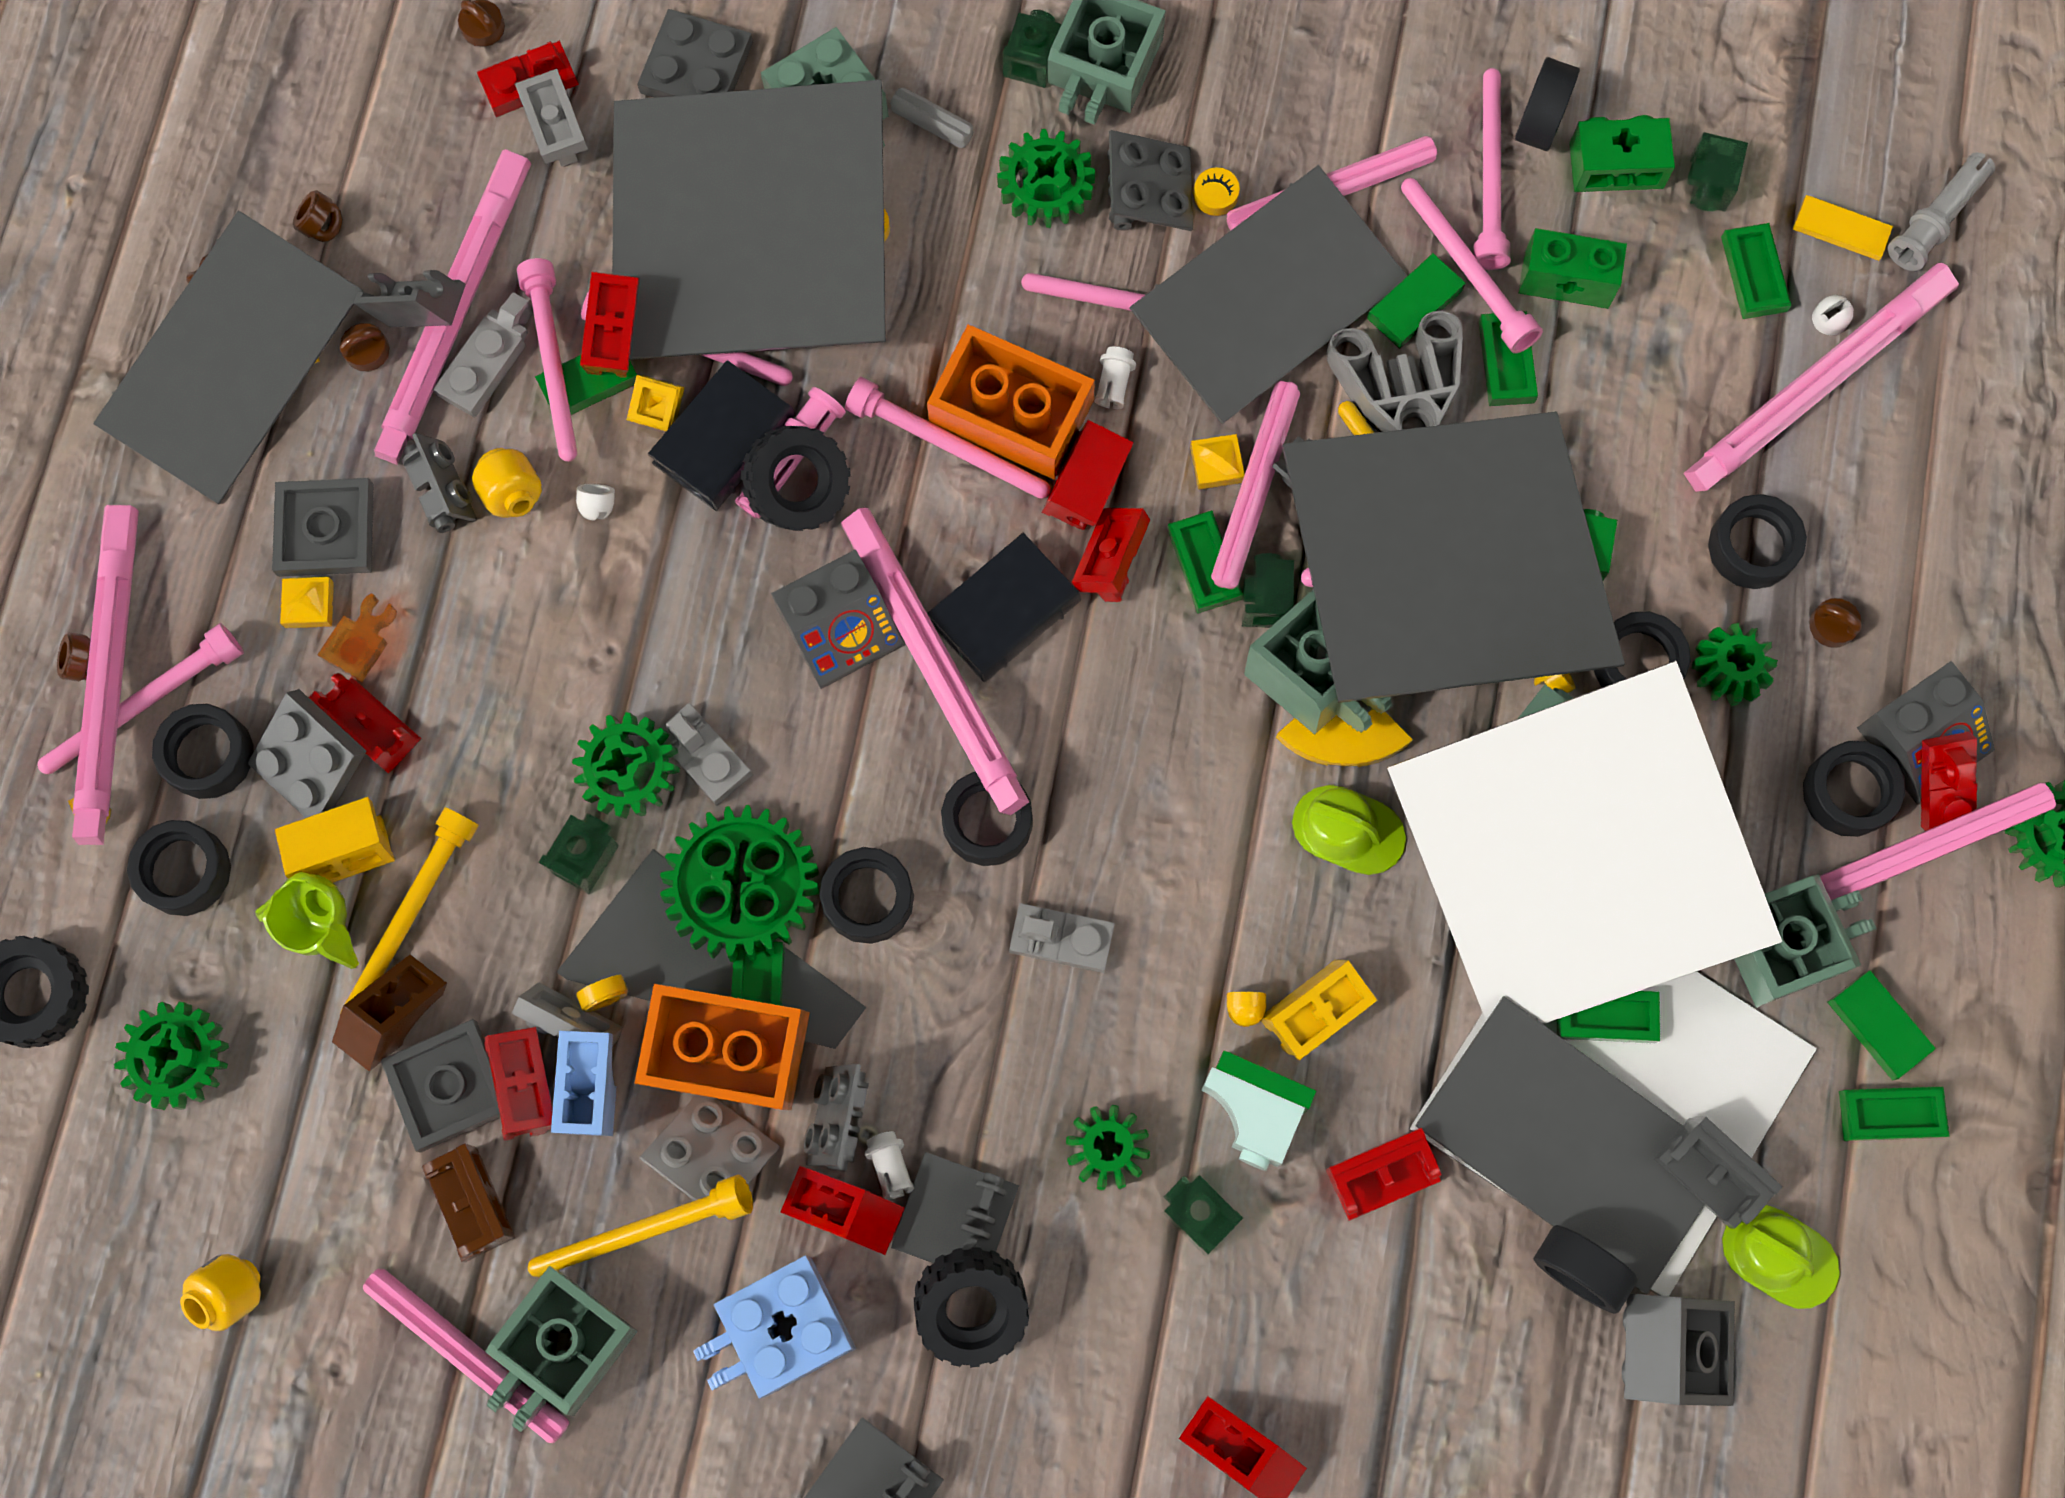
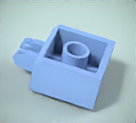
M805 1255L715 1303L714 1307L726 1332L699 1346L693 1352L697 1361L702 1359L708 1360L719 1354L722 1349L733 1344L740 1362L713 1373L707 1382L713 1391L747 1373L760 1399L779 1391L855 1350L856 1347L812 1257ZM784 1313L785 1318L794 1316L797 1320V1325L791 1329L793 1338L789 1341H786L782 1335L777 1337L774 1332V1327L778 1325L777 1317Z

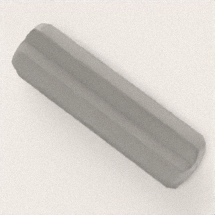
M899 88L892 97L890 103L892 112L959 148L966 147L971 140L974 131L973 125L970 122L906 88Z

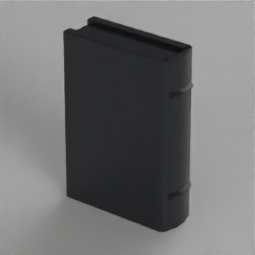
M726 360L648 452V455L654 459L652 464L717 511L731 493L734 494L736 492V487L741 483V470H744L745 465L743 460L746 453H749L753 448L751 445L756 439L763 438L765 436L764 433L785 426L787 420L795 418L796 414L788 403Z
M1023 532L927 614L940 636L983 682H986L1000 669L1008 667L1007 664L1054 623L1059 619H1064V615L1081 601V596L1070 581Z

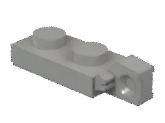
M513 292L500 307L499 312L492 309L487 314V317L484 316L433 388L436 396L470 416L477 417L526 347L524 340L528 331L524 326L533 314V309H531L528 300Z

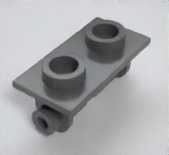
M414 433L412 436L416 444L409 445L403 450L405 456L402 462L415 490L422 491L429 485L431 487V490L419 497L429 525L436 527L437 532L444 533L455 527L453 520L456 518L475 522L477 517L471 506L472 496L457 474L453 464L455 458L449 446L442 440Z

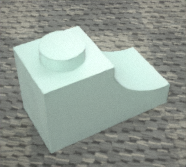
M1212 1067L1201 1091L1217 1100L1228 1113L1235 1131V1140L1232 1148L1241 1151L1239 1160L1264 1171H1267L1269 1164L1275 1167L1280 1166L1283 1163L1305 1108Z

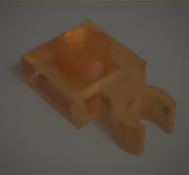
M372 593L367 595L362 601L360 616L356 622L343 615L317 654L323 661L360 682L364 681L388 644L378 633L381 629L388 627L397 615V610L389 603L381 615L373 616L372 611L379 600Z

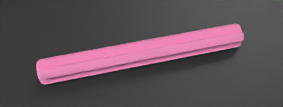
M1424 136L1326 175L1341 194L1346 196L1434 162L1436 160L1437 148L1431 137ZM1283 191L1230 210L1226 218L1230 231Z
M1278 381L1274 385L1211 575L1214 584L1218 587L1234 589L1239 583L1275 473V469L1272 466L1279 461L1283 449L1282 445L1285 442L1300 397L1298 386L1293 382Z
M2045 783L2035 784L1825 873L1820 878L1831 900L1857 890H1864L2051 811L2056 806L2054 795Z
M385 1269L375 1270L364 1283L363 1290L492 1396L493 1392L509 1373L504 1366L488 1355L482 1348ZM522 1382L504 1407L515 1415L528 1401L534 1391ZM546 1402L528 1427L546 1442L555 1443L566 1431L569 1421Z

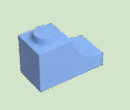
M559 1031L551 1133L613 1136L617 1088L614 1085L612 1070L613 1034Z

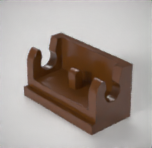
M464 1143L422 1166L426 1179L429 1180L456 1244L461 1262H467L515 1238L477 1147Z

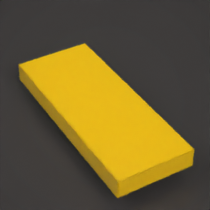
M1809 195L1804 197L1793 226L1795 231L1878 261L1883 256L1893 228L1889 224Z

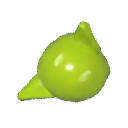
M302 871L287 879L267 902L256 909L255 915L259 922L264 923L271 938L285 950L305 956L321 954L325 958L350 969H355L359 965L349 932L345 926L347 918L345 899L337 886L325 877Z

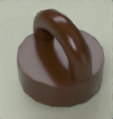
M463 0L461 2L458 24L463 37L468 43L474 46L486 47L500 40L504 34L505 23L500 9L494 3L488 0Z
M318 190L311 191L303 199L293 219L294 229L308 238L312 237L320 242H328L334 239L341 229L343 220L341 210L328 196ZM330 213L331 221L329 227L323 231L321 228Z
M360 323L345 331L341 338L340 351L342 356L352 368L358 371L369 372L378 369L389 356L390 347L387 338L378 327L372 324Z
M1831 598L1822 602L1812 612L1809 620L1810 631L1820 644L1830 648L1842 647L1853 640L1861 631V615L1857 608L1849 601L1841 598Z
M69 632L63 637L57 656V673L61 679L77 682L87 679L88 669L86 668L91 638H88L87 635Z

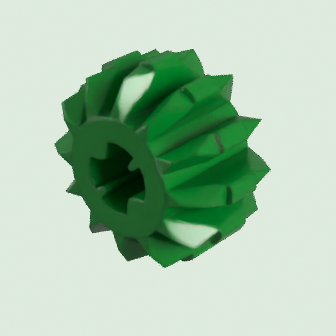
M1739 623L1731 624L1726 632L1720 627H1716L1708 634L1709 640H1701L1697 644L1695 651L1700 657H1697L1692 662L1691 669L1704 673L1697 680V687H1706L1710 684L1714 688L1711 692V701H1717L1725 693L1730 706L1738 705L1743 697L1749 702H1753L1761 695L1760 689H1767L1772 685L1774 678L1768 672L1773 671L1777 667L1778 660L1765 656L1772 648V642L1767 641L1759 644L1755 640L1758 636V628H1751L1743 635ZM1732 658V662H1727V659Z
M1111 1105L1108 1120L1106 1121L1102 1120L1101 1112L1097 1106L1090 1108V1117L1094 1123L1092 1127L1079 1117L1073 1123L1075 1128L1085 1135V1138L1077 1136L1066 1137L1067 1146L1083 1150V1152L1068 1157V1165L1076 1166L1086 1162L1087 1166L1081 1171L1078 1179L1085 1183L1094 1171L1099 1173L1097 1190L1099 1191L1105 1190L1107 1175L1112 1174L1119 1190L1125 1188L1126 1180L1121 1170L1125 1169L1131 1176L1139 1178L1143 1171L1130 1159L1148 1160L1150 1157L1149 1150L1134 1147L1135 1143L1142 1142L1148 1138V1131L1143 1129L1130 1134L1128 1130L1135 1124L1137 1116L1134 1113H1130L1122 1124L1116 1122L1119 1114V1106ZM1103 1135L1113 1136L1114 1145L1122 1147V1153L1119 1157L1113 1153V1161L1102 1160L1101 1151L1094 1149V1142L1098 1139L1102 1143Z

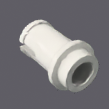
M1108 347L1106 354L1101 355L1100 363L1103 365L1094 400L1096 404L1109 408L1111 401L1114 402L1113 409L1123 408L1130 371L1136 368L1132 351L1121 347Z
M893 1131L880 1133L868 1139V1149L865 1151V1156L873 1161L883 1198L891 1200L904 1196L902 1190H905V1193L912 1192L914 1185L911 1183L901 1153V1149L904 1147L903 1140L897 1139Z

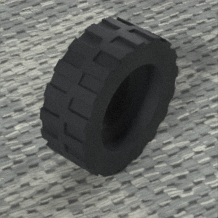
M782 426L780 429H772L764 433L765 436L763 438L756 439L751 445L753 448L749 453H746L743 460L745 465L744 470H741V480H743L744 488H742L744 497L748 498L750 502L749 507L752 511L762 516L760 519L779 528L803 531V529L813 530L819 528L820 524L831 521L834 518L833 515L838 510L841 511L845 504L843 502L846 494L849 495L850 486H848V480L851 474L850 468H847L845 460L847 458L845 453L839 450L837 447L838 443L833 438L823 435L824 432L818 429L803 426ZM790 455H802L808 458L814 464L818 474V482L814 492L805 500L798 502L783 498L774 485V472L777 465L782 459Z
M15 936L13 940L5 939L0 941V1042L21 1048H30L31 1046L44 1047L48 1046L51 1041H59L66 1036L65 1033L70 1028H75L79 1022V1016L82 1012H85L87 1006L85 1001L86 995H89V985L86 984L85 977H87L86 971L83 967H80L78 963L80 960L74 954L67 952L66 948L35 936L34 938ZM23 969H39L45 973L50 981V998L45 1007L36 1014L18 1016L11 1012L5 1003L4 991L6 984L15 973Z
M972 1247V1249L962 1250V1248L952 1250L950 1254L945 1256L942 1254L937 1257L931 1266L927 1265L922 1272L921 1280H917L915 1297H913L917 1332L919 1336H922V1344L925 1348L931 1350L934 1356L942 1362L946 1360L951 1362V1365L958 1367L970 1365V1368L980 1367V1364L988 1362L992 1364L999 1361L998 1358L1004 1354L1008 1355L1014 1350V1345L1018 1341L1021 1342L1024 1337V1328L1028 1326L1029 1307L1023 1279L1019 1271H1015L1014 1264L1009 1259L1005 1260L1000 1257L998 1252L990 1250V1252L984 1251L981 1247ZM972 1286L988 1290L995 1298L996 1310L987 1323L976 1327H960L950 1321L946 1314V1304L954 1292Z

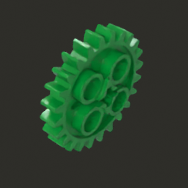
M746 805L741 817L735 818L730 806H726L724 820L717 821L712 813L707 812L706 821L708 826L702 829L693 822L689 823L693 837L687 840L676 836L675 841L681 853H666L665 855L667 863L674 868V870L660 873L663 883L672 886L660 892L664 903L673 904L665 913L669 921L680 920L675 927L680 937L687 936L693 932L690 944L694 950L699 949L708 942L707 952L710 958L715 959L721 949L725 948L730 962H735L739 950H745L752 962L755 961L757 947L763 946L772 956L775 954L773 940L779 938L784 943L790 945L792 940L788 929L792 926L799 930H805L806 926L804 920L799 915L800 912H815L814 903L806 898V896L820 893L818 883L808 880L819 875L816 863H806L814 856L813 850L810 845L799 847L804 840L800 829L787 834L789 829L787 818L783 817L772 825V816L769 809H765L759 818L755 819L750 805ZM743 843H748L749 847L743 865L748 882H743L741 885L740 921L737 924H733L731 920L735 913L737 896L732 885L738 884L740 879V847ZM717 851H727L731 854L729 860L721 866L714 867L707 864L709 857ZM765 854H774L779 857L777 864L770 869L762 870L755 867L756 861ZM716 896L725 899L724 905L719 911L715 913L701 911L702 905L707 899ZM759 900H768L774 903L773 909L765 916L756 917L749 913L753 904Z

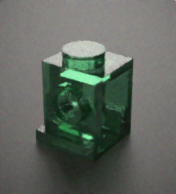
M1033 10L1030 12V15L1018 13L1008 45L1005 46L1003 51V77L1046 88L1048 83V57L1061 27V24L1056 23L1055 18L1050 13L1043 10Z
M1703 132L1690 159L1692 164L1687 178V184L1693 186L1690 204H1694L1695 207L1704 211L1719 210L1725 212L1738 191L1748 147L1747 142Z
M1262 553L1254 557L1252 574H1244L1243 602L1251 604H1245L1242 615V627L1270 628L1293 608L1294 560H1283L1281 555L1274 553Z
M588 813L583 820L570 815L546 855H542L538 863L547 872L589 895L619 845L608 835L612 827ZM578 840H586L587 846L584 852L572 854V850Z
M1200 1175L1192 1183L1183 1176L1164 1196L1170 1205L1163 1211V1214L1204 1256H1207L1243 1219ZM1201 1201L1208 1206L1209 1216L1207 1219L1198 1221L1192 1217L1190 1208L1194 1202Z

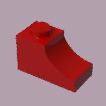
M799 1166L780 1213L886 1255L904 1207L864 1189Z
M1209 1396L1206 1397L1179 1437L1182 1442L1258 1498H1288L1307 1469L1274 1442Z

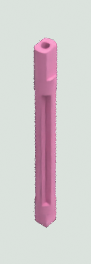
M507 149L502 150L447 275L452 280H461L466 284L453 323L450 326H425L382 423L383 431L374 449L375 457L398 465L407 442L412 440V435L418 427L433 388L438 381L531 167V162L528 158Z
M1943 263L1934 265L1705 452L1703 458L1683 473L1695 492L1707 491L1722 478L1729 476L1957 289L1959 283L1949 267Z
M106 505L104 507L73 803V814L75 815L72 838L78 845H104L106 817L109 816L139 511L131 505Z
M868 508L857 509L841 522L843 530L876 584L894 623L984 788L990 793L1000 813L1014 814L1029 803L1016 778L1017 775L873 514Z

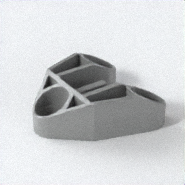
M1434 311L1426 314L1419 324L1415 340L1420 358L1419 367L1426 391H1422L1413 356L1407 357V354L1397 355L1396 359L1386 362L1395 397H1391L1381 355H1378L1367 333L1359 329L1347 328L1337 331L1332 335L1327 350V362L1352 403L1355 404L1367 423L1379 432L1403 430L1402 422L1410 417L1421 419L1427 427L1441 424L1460 385L1463 334L1462 323L1454 314L1445 311ZM1432 325H1439L1448 331L1450 337L1445 339L1434 338L1426 334L1425 330ZM1350 342L1359 348L1361 355H1342L1335 348L1341 343Z

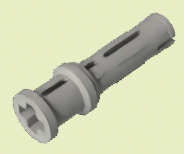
M1978 152L1972 153L1928 208L1916 211L1909 221L1910 227L1902 236H1896L1892 239L1887 248L1889 256L1898 266L1910 271H1919L1926 265L1928 253L1935 245L1942 244L1948 238L1951 229L1950 223L1975 192L1994 173L1995 164L1992 159L1989 158L1982 168L1977 170V165L1986 155Z

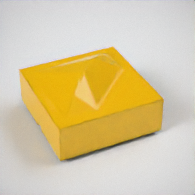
M637 375L626 420L667 431L678 418L685 387L648 376Z
M1237 434L1191 441L1190 449L1198 490L1242 483L1244 470Z
M330 577L282 579L280 624L285 628L332 627L333 580Z

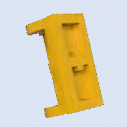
M369 797L275 829L285 876L288 879L302 871L320 875L333 883L395 861L381 815L376 816L373 803Z
M1335 959L1266 1011L1261 1022L1266 1029L1271 1032L1273 1031L1282 1042L1280 1047L1287 1054L1295 1056L1297 1060H1301L1378 1000L1349 960Z

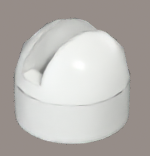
M1836 294L1821 300L1812 314V321L1819 332L1829 336L1838 335L1851 323L1854 309L1846 297ZM1834 308L1840 310L1830 319L1825 315V313Z
M601 484L579 485L577 487L576 503L581 515L588 520L605 519L612 512L615 489Z

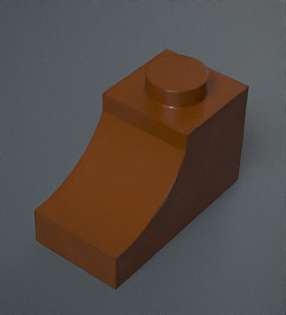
M411 954L343 1005L332 1043L370 1072L381 1063V1059L388 1057L403 1045L405 1037L419 1018L443 996L447 982Z

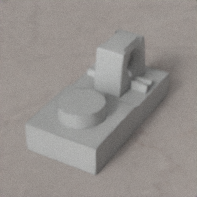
M558 69L515 83L544 163L548 164L559 160L561 167L577 162L576 153L588 150Z
M690 703L660 727L670 734L663 745H673L677 748L678 753L673 758L716 806L753 775L751 770Z
M1019 903L1009 953L1104 973L1115 923Z
M539 982L518 997L512 1014L525 1020L529 1028L536 1027L537 1032L559 1036V1031L613 1034L612 1046L618 1041L624 1028L594 1011H582L579 1003Z

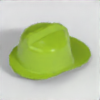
M1333 785L1317 787L1302 796L1294 808L1292 826L1295 838L1303 849L1318 858L1347 870L1365 875L1383 873L1396 865L1404 853L1406 836L1403 823L1396 813L1383 803L1356 791Z
M1765 1205L1749 1224L1746 1225L1742 1221L1735 1229H1730L1726 1225L1722 1244L1723 1254L1730 1268L1743 1280L1779 1303L1794 1309L1813 1308L1824 1303L1835 1291L1840 1274L1838 1258L1831 1244L1818 1232L1790 1214L1775 1207Z

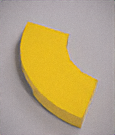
M1375 710L1368 712L1373 724L1362 733L1356 731V729L1336 715L1315 735L1296 718L1276 735V739L1295 754L1326 766L1330 764L1362 767L1379 763L1402 751L1413 740L1386 712L1380 714Z

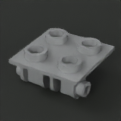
M695 1095L643 1152L639 1159L695 1201L709 1196L710 1190L716 1188L718 1181L737 1174L741 1175L749 1184L779 1150L780 1146L717 1098Z

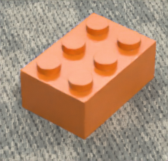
M968 324L927 402L929 422L968 442L1055 480L1094 402L1095 380Z
M654 984L634 1084L780 1110H792L810 1012L797 1008Z

